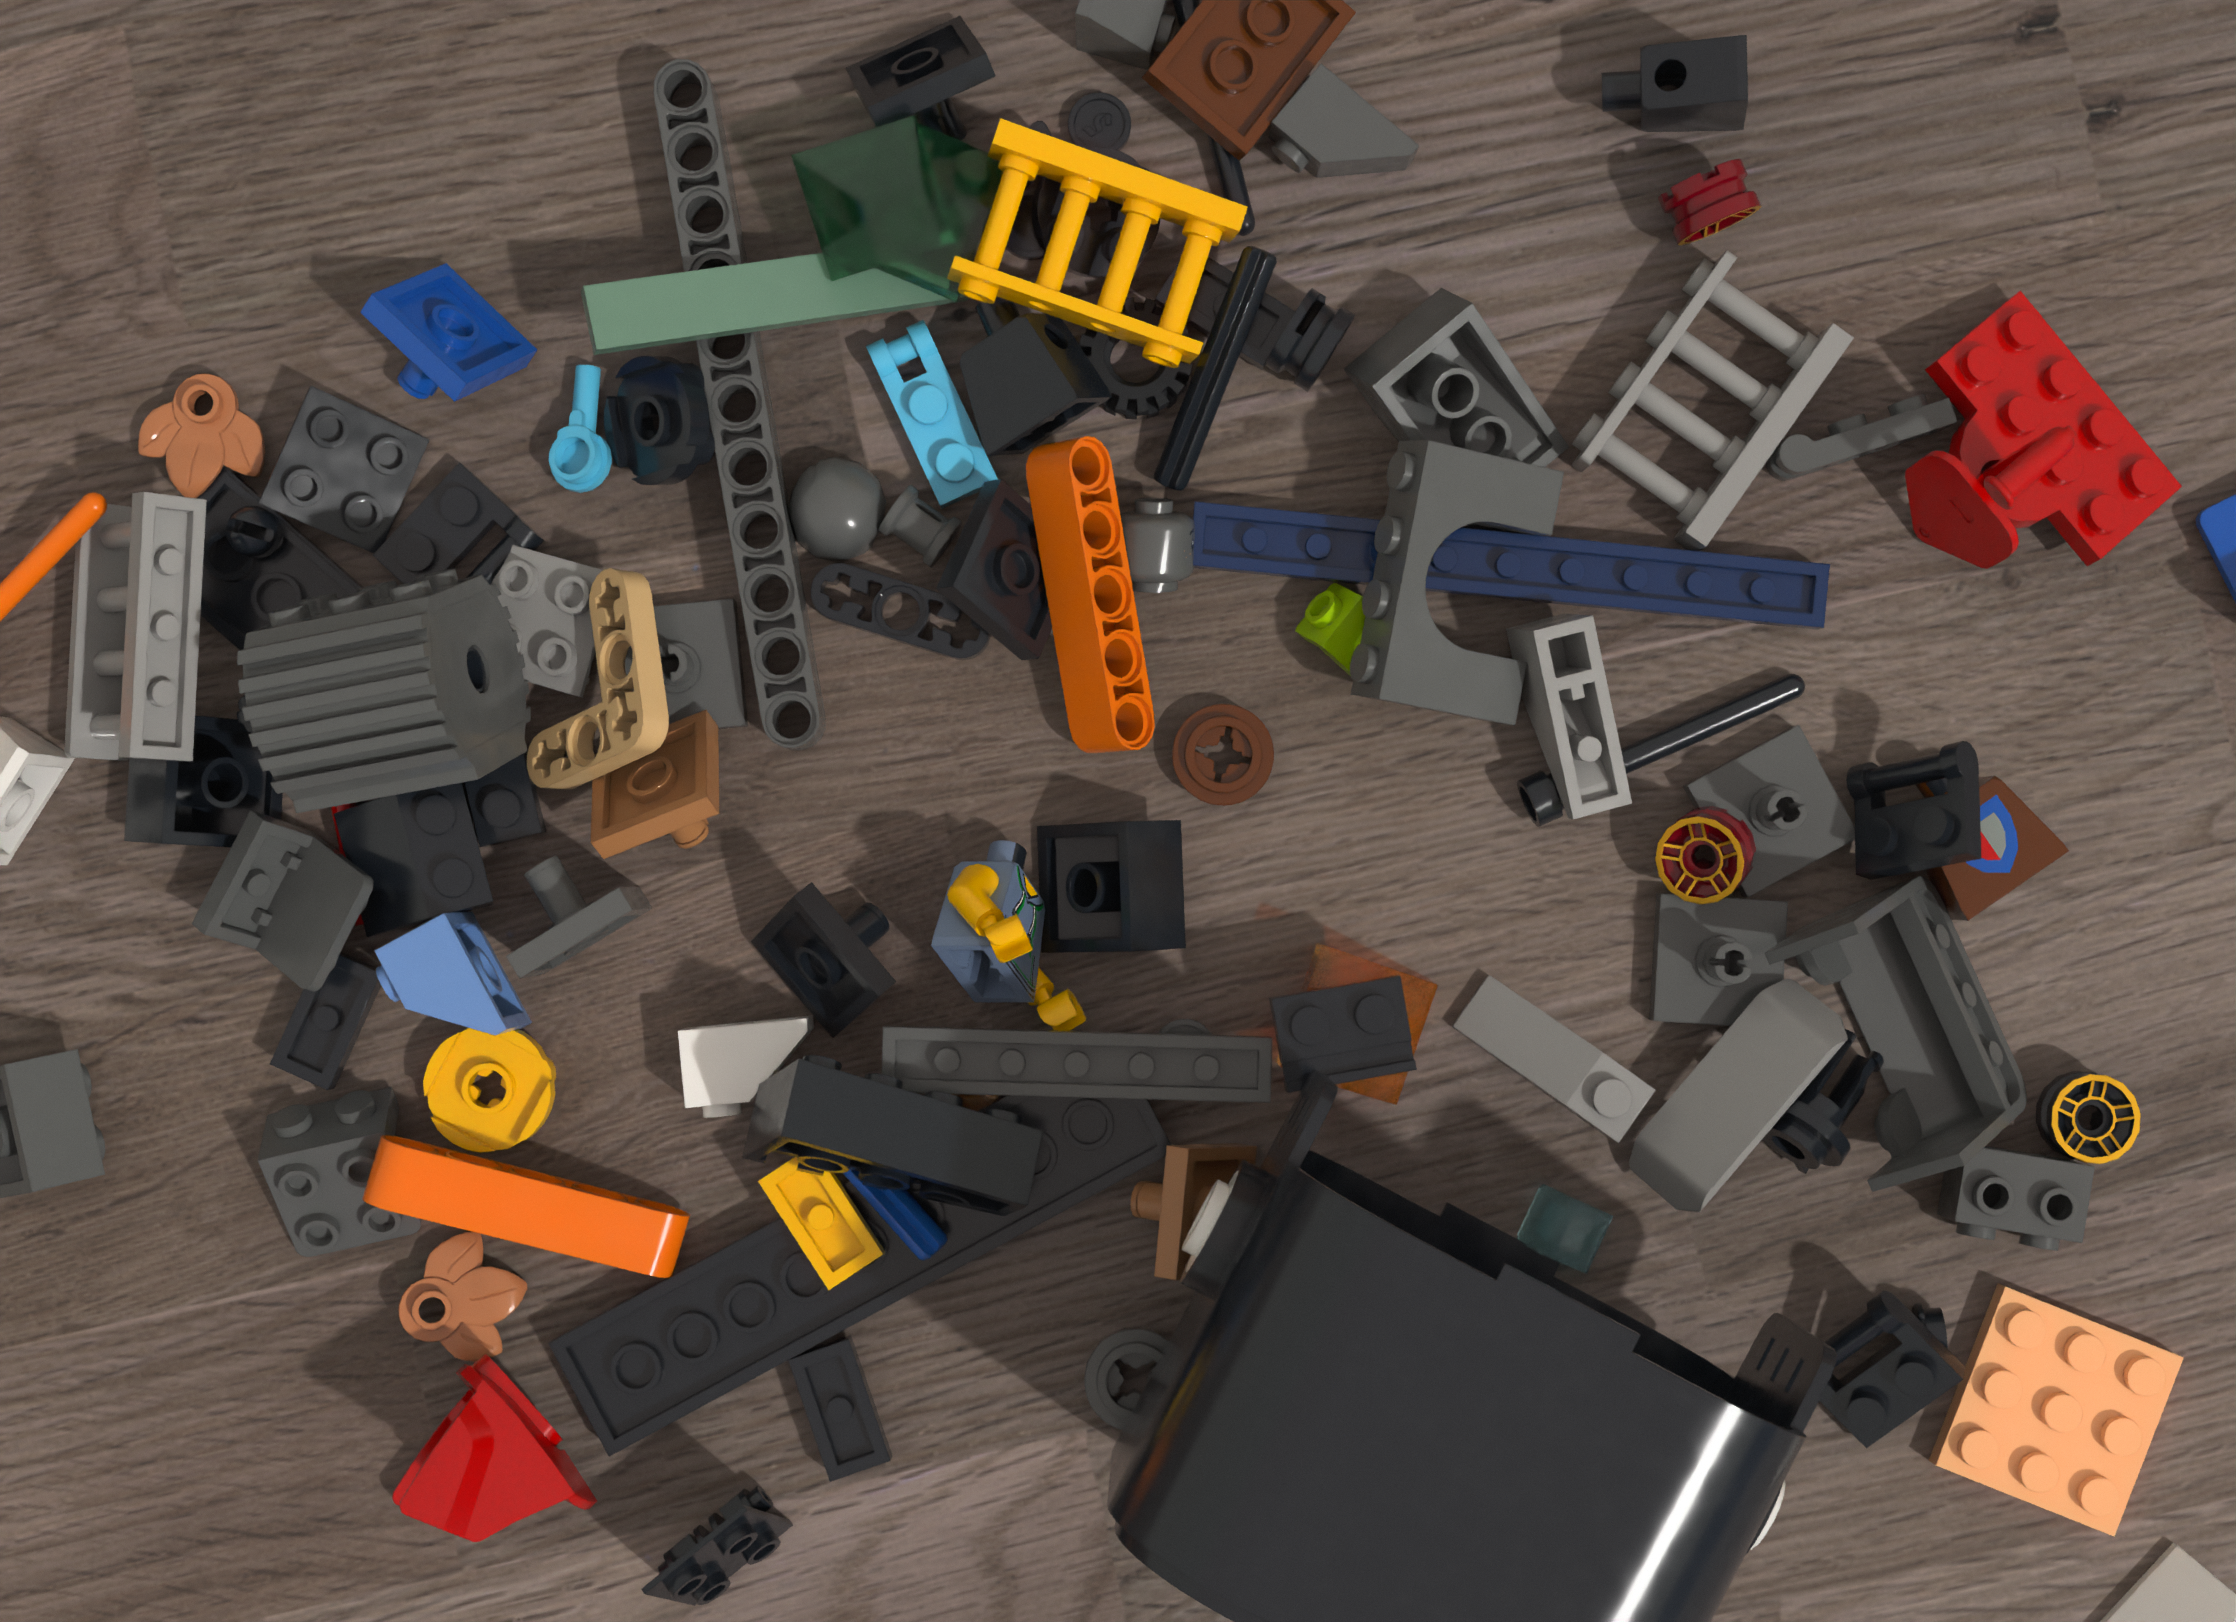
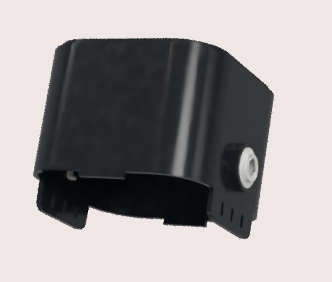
M1314 1069L1304 1083L1261 1167L1259 1168L1246 1160H1242L1227 1184L1218 1179L1202 1204L1183 1243L1181 1250L1190 1254V1257L1181 1276L1180 1283L1195 1290V1293L1112 1450L1107 1507L1115 1519V1533L1118 1539L1129 1552L1161 1578L1233 1622H1711L1745 1555L1761 1542L1777 1516L1785 1493V1478L1806 1439L1803 1431L1832 1376L1837 1357L1835 1349L1789 1318L1779 1313H1774L1760 1329L1739 1371L1734 1377L1669 1337L1555 1277L1554 1275L1561 1263L1559 1260L1448 1202L1439 1216L1371 1179L1311 1150L1310 1147L1338 1092V1087L1327 1075Z

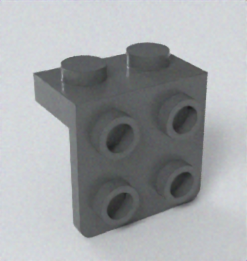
M250 810L192 925L204 935L257 950L299 987L316 992L323 986L327 976L335 967L339 953L359 915L364 911L373 889V879L311 830Z
M392 1087L371 1092L358 1090L350 1092L339 1099L308 1106L302 1104L291 1105L277 1113L267 1115L257 1161L295 1250L301 1256L313 1257L414 1234L420 1229L422 1219L380 1209L362 1200L380 1137L382 1135L395 1136L399 1104Z

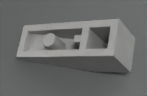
M1564 613L1506 628L1512 659L1527 662L1521 697L1568 818L1577 819L1632 804L1593 615Z
M1488 974L1451 1025L1600 1133L1618 1143L1656 1091L1598 1048Z

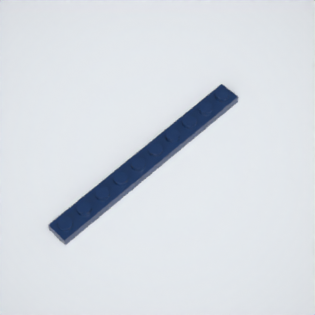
M1196 501L1194 503V568L1368 585L1373 580L1378 553L1374 544L1375 532L1380 522L1378 519ZM1459 528L1452 532L1435 551L1427 571L1425 591L1819 630L1824 628L1830 564Z

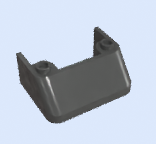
M1918 876L1896 884L1809 923L1764 953L1769 965L1796 956L1798 965L1803 973L1808 977H1812L1819 984L1827 986L1839 982L1870 1051L1879 1052L1884 1059V1064L1879 1071L1890 1095L1879 1106L1874 1128L1880 1145L1890 1153L1892 1158L1867 1180L1872 1192L1965 1166L2024 1111L2027 1103V1093L2022 1074L1936 887L1927 878Z

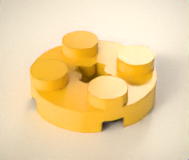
M468 1028L447 1038L430 1058L423 1080L424 1097H428V1107L433 1114L431 1119L437 1130L453 1144L479 1153L509 1149L532 1137L547 1120L555 1099L554 1082L556 1068L552 1060L546 1056L542 1046L520 1029L493 1035ZM493 1071H496L502 1076L500 1085L506 1089L503 1100L493 1098L488 1105L483 1104L478 1100L481 1095V1089L474 1085L477 1075L488 1077Z

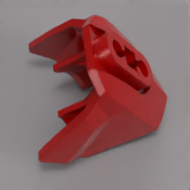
M484 1354L472 1366L465 1364L456 1372L467 1386V1392L450 1410L421 1448L392 1494L393 1502L399 1506L404 1515L472 1542H480L514 1522L564 1500L584 1510H589L597 1502L566 1451L556 1447L563 1440L561 1436L487 1354Z

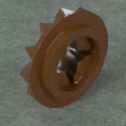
M1215 704L1204 707L1187 718L1177 732L1172 749L1174 771L1187 792L1203 802L1222 806L1241 803L1255 795L1270 776L1274 762V748L1271 736L1263 722L1253 713L1242 707L1231 704ZM1226 728H1231L1232 750L1241 753V757L1250 758V764L1240 762L1239 765L1229 764L1225 773L1221 774L1220 783L1214 782L1216 774L1213 771L1214 761L1204 757L1203 753L1195 752V748L1217 746L1220 737H1224Z

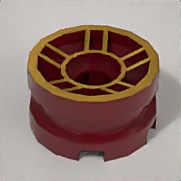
M1741 159L1718 164L1714 167L1715 170L1702 175L1699 172L1672 186L1670 189L1673 195L1668 196L1667 192L1658 197L1664 213L1672 214L1676 226L1672 229L1678 245L1689 244L1724 230L1749 217L1762 207L1756 192L1748 191L1743 180L1748 174Z
M1714 806L1695 808L1668 827L1658 842L1655 861L1659 877L1670 892L1684 901L1696 904L1718 902L1735 891L1753 869L1752 862L1754 852H1756L1753 834L1743 819L1739 821L1727 813L1728 809ZM1700 845H1707L1714 850L1716 854L1715 864L1704 858L1697 860L1695 853L1700 849Z

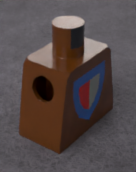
M1996 776L1979 777L1981 859L1925 869L1931 883L1938 890L1951 920L1969 921L2069 851L2064 843ZM1947 779L1916 784V787L1924 798L1947 794Z

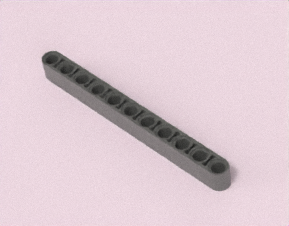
M689 59L673 60L666 63L658 71L654 79L653 93L684 272L747 263L718 94L707 72L698 63ZM696 84L702 87L700 98L694 105L687 108H678L672 105V97L680 86ZM702 145L713 149L712 158L704 168L697 171L683 168V158L691 148ZM708 207H716L723 210L722 223L715 231L707 234L698 233L693 230V221L701 210ZM760 332L743 333L745 336V346L742 352L732 359L716 357L714 353L715 343L719 337L696 340L701 371L704 376V389L709 408L711 430L715 440V453L762 725L766 735L775 744L790 750H805L813 747L822 738L826 729V715L795 535L790 522L789 500ZM739 393L754 395L756 408L748 420L743 422L727 420L725 407L729 399ZM760 455L767 462V471L764 478L759 483L751 486L739 484L736 479V468L739 462L744 457ZM760 517L775 519L778 526V534L775 541L763 549L750 547L746 539L749 525ZM771 579L785 581L789 589L786 604L774 612L761 610L757 602V593L760 587ZM783 641L795 643L800 653L797 667L786 675H775L768 665L770 650L777 643ZM797 703L803 704L808 709L810 725L802 736L795 739L786 738L779 728V716L787 706Z

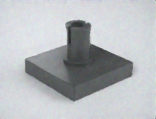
M723 599L653 606L669 724L707 710L718 725V729L747 727L748 719L736 600ZM631 646L627 651L625 659L626 675L630 672L632 665Z
M1800 725L1783 731L1683 785L1694 808L1714 806L1728 809L1727 813L1739 821L1743 819L1752 832L1756 852H1754L1752 862L1753 869L1745 881L1738 886L1743 897L1752 896L1855 840V827Z
M553 856L524 874L553 924L549 927L548 931L508 954L506 958L519 979L544 975L651 910L652 906L640 887H618L597 901L586 904L558 856Z
M1656 893L1649 1020L1731 1026L1762 990L1784 980L1785 960L1769 965L1764 953L1786 939L1788 902L1723 898L1714 903L1696 904L1684 901L1675 894Z

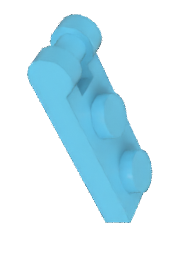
M921 320L906 327L908 334L887 344L882 338L867 345L866 348L941 509L981 491L984 482L998 480L932 336L924 320ZM919 356L926 373L904 383L897 366Z

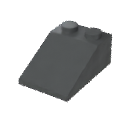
M1443 288L1436 291L1344 368L1376 416L1398 442L1431 440L1546 467L1569 448L1473 303ZM1472 523L1468 524V526H1470L1471 528L1477 525Z

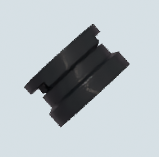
M1313 288L1307 293L1265 362V366L1276 373L1285 370L1295 376L1294 384L1307 392L1325 368L1355 317V314L1344 307L1334 310L1326 305V296Z

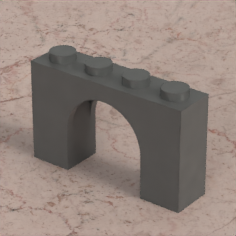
M1431 440L1399 441L1397 452L1392 456L1387 469V484L1390 491L1385 516L1380 520L1375 532L1374 544L1378 553L1373 580L1367 585L1362 600L1365 621L1361 642L1354 650L1351 658L1350 675L1353 684L1350 695L1515 726L1527 662L1470 651L1449 641L1439 631L1430 615L1425 592L1426 576L1431 559L1440 544L1452 532L1471 523L1512 533L1552 535L1564 475L1563 471Z

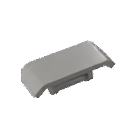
M1784 979L1762 990L1640 1132L1634 1143L1629 1160L1630 1169L1676 1210L1701 1212L1847 1041L1848 1037L1841 1016L1791 979Z

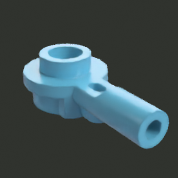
M593 365L576 366L569 426L558 430L557 439L549 451V465L556 482L567 490L578 493L592 491L601 485L608 476L612 464L609 445L605 439L596 434L601 369Z

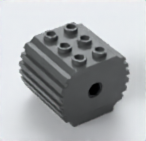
M455 568L437 571L416 577L417 581L397 585L396 581H388L357 589V593L337 597V593H329L298 601V605L269 612L268 616L271 624L246 633L244 649L237 651V666L243 665V678L238 680L240 694L245 693L238 700L239 711L236 713L237 719L250 732L248 735L252 746H258L262 758L258 759L263 772L270 771L275 781L270 783L277 794L286 793L293 801L296 813L478 780L528 751L524 738L526 723L531 721V709L526 707L525 695L530 692L528 680L524 681L522 669L525 668L523 654L519 655L516 644L520 641L516 630L512 631L508 621L511 618L507 606L502 607L497 597L501 593L495 583L489 584L482 575L458 579Z

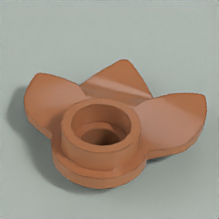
M196 374L184 380L177 388L172 402L155 408L149 413L142 423L139 433V454L150 458L166 457V469L169 479L184 497L198 498L220 474L223 465L250 477H259L262 473L265 460V446L260 426L252 418L239 411L238 397L233 387L224 379L213 374ZM203 394H210L213 399L211 411L206 415L198 416L194 407L197 398Z
M476 1232L461 1233L440 1243L430 1252L426 1261L423 1279L412 1283L404 1291L398 1307L399 1319L403 1328L410 1336L423 1342L440 1341L455 1358L473 1362L478 1361L484 1354L491 1358L502 1353L503 1350L502 1341L494 1323L505 1319L518 1307L527 1291V1283L507 1270L491 1266L482 1267L483 1240L481 1234ZM430 1297L440 1299L444 1305L442 1317L435 1322H426L419 1315L420 1304Z

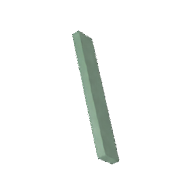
M959 234L584 285L581 289L594 355L964 302L969 299L957 291L959 283L947 279L954 256L964 258Z

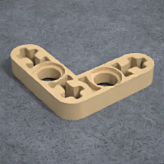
M614 568L604 569L596 576L592 583L589 594V608L602 702L541 731L533 738L527 753V770L532 782L540 788L574 789L655 752L666 739L669 728V714L652 592L648 580L638 572ZM631 646L632 665L630 672L626 675L625 659L627 651ZM599 728L600 745L595 756L593 740L595 732ZM564 751H567L568 758H564Z

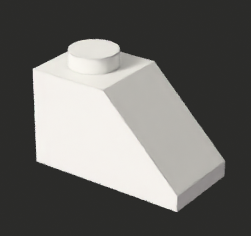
M813 1015L687 1027L678 1030L685 1108L702 1107L703 1118L742 1114L741 1103L750 1102L756 1098L759 1084L776 1074L814 1029Z

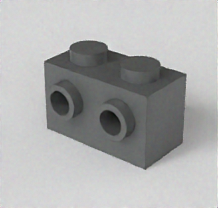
M1985 1146L1965 1166L1944 1171L1937 1214L1957 1222L1956 1233L1995 1240L1997 1229L2019 1232L2020 1244L2058 1251L2060 1240L2083 1243L2095 1167L2074 1160Z

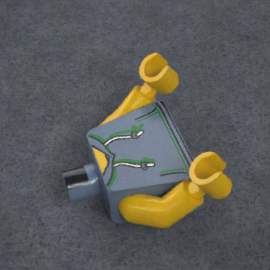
M994 841L989 845L986 861H966L954 867L931 947L974 1002H1027L1031 1006L1038 1005L1037 1011L1044 1023L1051 1026L1053 1030L1070 1031L1084 1023L1086 1016L1070 989H1066L1052 997L1054 984L1039 968L1045 907L1043 899L1023 872L1027 854L1026 849L1012 841Z

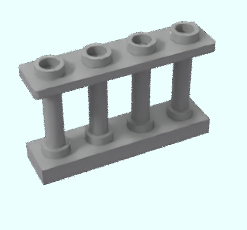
M1728 250L1714 264L1705 258L1700 262L1681 289L1691 296L1677 316L1669 310L1664 313L1645 340V342L1654 347L1641 367L1632 361L1627 365L1608 392L1618 400L1604 419L1594 413L1572 443L1581 452L1571 466L1581 473L1591 465L1598 455L1678 511L1675 518L1681 521L1683 526L1674 537V540L1692 551H1700L1709 544L1854 339V337L1834 323L1819 333L1817 337L1809 331L1803 336L1723 279L1738 258ZM1707 300L1788 357L1785 363L1793 368V371L1781 388H1778L1773 383L1765 387L1686 331ZM1670 352L1751 408L1749 415L1757 421L1744 440L1736 435L1729 439L1650 383V380ZM1634 403L1715 460L1712 467L1717 469L1720 474L1707 492L1700 487H1697L1694 491L1613 434Z
M150 492L132 493V507L107 504L105 514L75 544L64 753L67 757L127 761L130 758L193 761L207 500Z

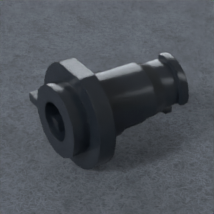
M1845 1029L1848 1037L1847 1041L1763 1138L1773 1150L1794 1162L1798 1171L1805 1174L1809 1169H1817L1821 1164L1833 1167L1842 1164L1850 1152L1851 1146L1840 1129L1863 1096L1867 1079L1871 1073L1879 1071L1884 1064L1882 1055L1876 1051H1871L1867 1058L1855 1055L1829 1096L1826 1097L1820 1093L1857 1037L1855 1033Z

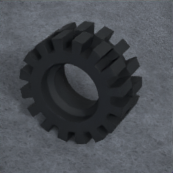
M1134 297L1126 298L1121 314L1158 327L1163 309L1156 306L1155 300L1146 298L1145 303L1134 302ZM1185 326L1182 335L1188 337V330ZM1087 328L1085 334L1081 336L1079 345L1112 398L1102 403L1106 412L1114 416L1116 412L1124 414L1126 419L1137 420V416L1147 415L1148 418L1157 416L1161 409L1165 407L1169 409L1173 406L1181 392L1184 393L1192 371V363L1188 364L1180 361L1178 368L1160 365L1157 372L1150 379L1138 383L1128 382L1115 373L1110 361L1112 350L1120 339Z

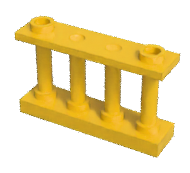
M1000 118L987 157L1000 161L998 168L1003 174L974 261L954 256L947 279L959 283L957 291L968 298L994 304L997 296L1143 347L1142 357L1156 364L1171 368H1178L1180 361L1191 364L1199 356L1203 342L1183 336L1182 334L1211 246H1218L1220 240L1230 243L1240 232L1248 207ZM1036 175H1040L1060 182V191L1065 195L1036 282L1032 283L998 271L1027 182L1034 181ZM1099 196L1123 205L1121 212L1126 217L1097 305L1063 294L1060 290L1089 202H1097ZM1159 218L1183 226L1182 234L1187 239L1157 327L1121 313L1150 225L1158 224Z

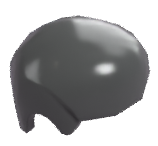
M839 457L822 459L816 465H810L801 474L792 490L789 505L790 522L798 544L816 558L843 562L866 553L873 546L874 540L879 533L878 529L885 518L886 500L879 478L860 462Z

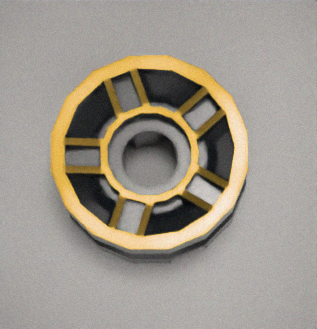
M2072 1071L2057 1076L2043 1089L2037 1101L2036 1124L2042 1139L2053 1151L2070 1159L2103 1164L2118 1159L2132 1147L2140 1131L2141 1113L2135 1096L2123 1083L2107 1075ZM2088 1105L2097 1108V1111L2092 1113L2090 1121L2091 1130L2083 1128L2078 1121L2080 1110Z

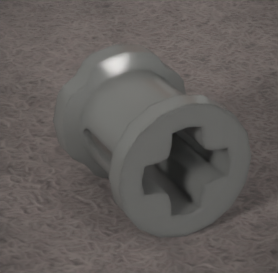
M909 485L883 519L878 532L885 537L891 534L895 535L922 554L923 562L932 568L954 540L963 523L956 517L946 518L918 498L919 490Z

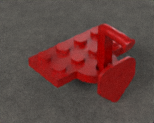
M2021 291L2004 302L1925 369L1965 418L1952 436L1949 453L1938 450L1932 451L1913 463L1905 471L1914 533L1922 542L1980 568L1988 569L2007 559L2017 550L2019 539L2015 528H2027L2047 518L2084 564L2089 566L2102 559L2182 487Z

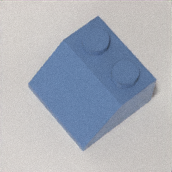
M472 911L443 913L374 951L381 963V966L376 968V974L382 988L393 1002L401 1000L405 1009L493 1035L521 1029L532 1023Z

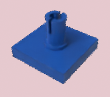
M447 263L372 293L360 312L409 358L399 373L397 380L404 391L418 399H426L429 395H434L439 387L455 402L526 368L538 350Z

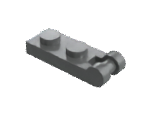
M1925 394L1917 395L1888 406L1891 417L1869 424L1865 414L1852 416L1828 425L1827 428L1830 436L1817 441H1813L1808 436L1802 434L1792 435L1779 443L1767 460L1766 468L1775 479L1782 481L1792 480L1940 432L1957 423L1950 398L1928 404Z

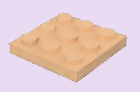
M1998 1283L1966 1363L1964 1378L1957 1386L1929 1461L1938 1467L2115 1536L2184 1357Z

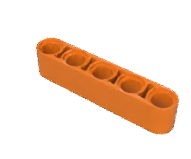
M1089 436L1042 444L1035 447L1028 456L1026 479L1070 733L1078 748L1086 753L1140 750L1147 746L1153 736L1155 719L1109 452L1101 441Z
M382 1135L380 1137L362 1198L364 1202L387 1211L661 1278H670L673 1275L690 1218L688 1212L660 1202L391 1135Z

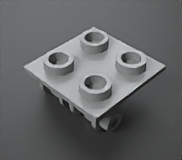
M512 545L508 557L491 584L495 583L501 595L497 597L502 607H508L511 618L508 619L512 631L516 630L520 641L516 644L519 655L523 654L525 668L522 669L524 681L528 680L530 683L583 698L586 684L588 685L590 681L588 676L595 655L589 594L596 576L603 570Z

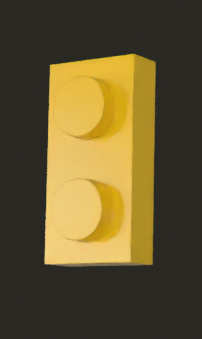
M794 1157L758 1182L827 1289L830 1290L882 1256L885 1250L836 1175L825 1171L823 1176L797 1171L798 1161L797 1157Z

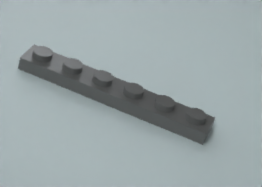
M883 1026L882 1074L901 1080L903 1082L902 1089L914 1093L937 1091L949 1094L1271 1103V1036Z

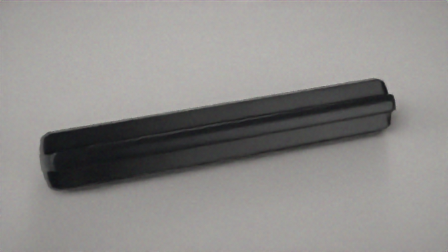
M1247 246L1242 251L1154 472V480L1163 486L1182 491L1188 485L1277 263L1276 257L1268 251L1255 246Z

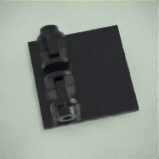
M310 386L258 503L375 553L386 540L429 443V439Z
M760 1486L755 1487L750 1492L747 1489H743L719 1509L725 1520L717 1513H713L708 1517L713 1529L712 1532L699 1525L693 1530L694 1535L688 1534L663 1554L665 1562L658 1566L660 1574L641 1590L645 1595L689 1605L707 1604L718 1598L728 1589L731 1584L728 1578L746 1563L752 1565L771 1555L781 1543L778 1537L792 1527L793 1524L789 1519L766 1512L773 1507V1502Z

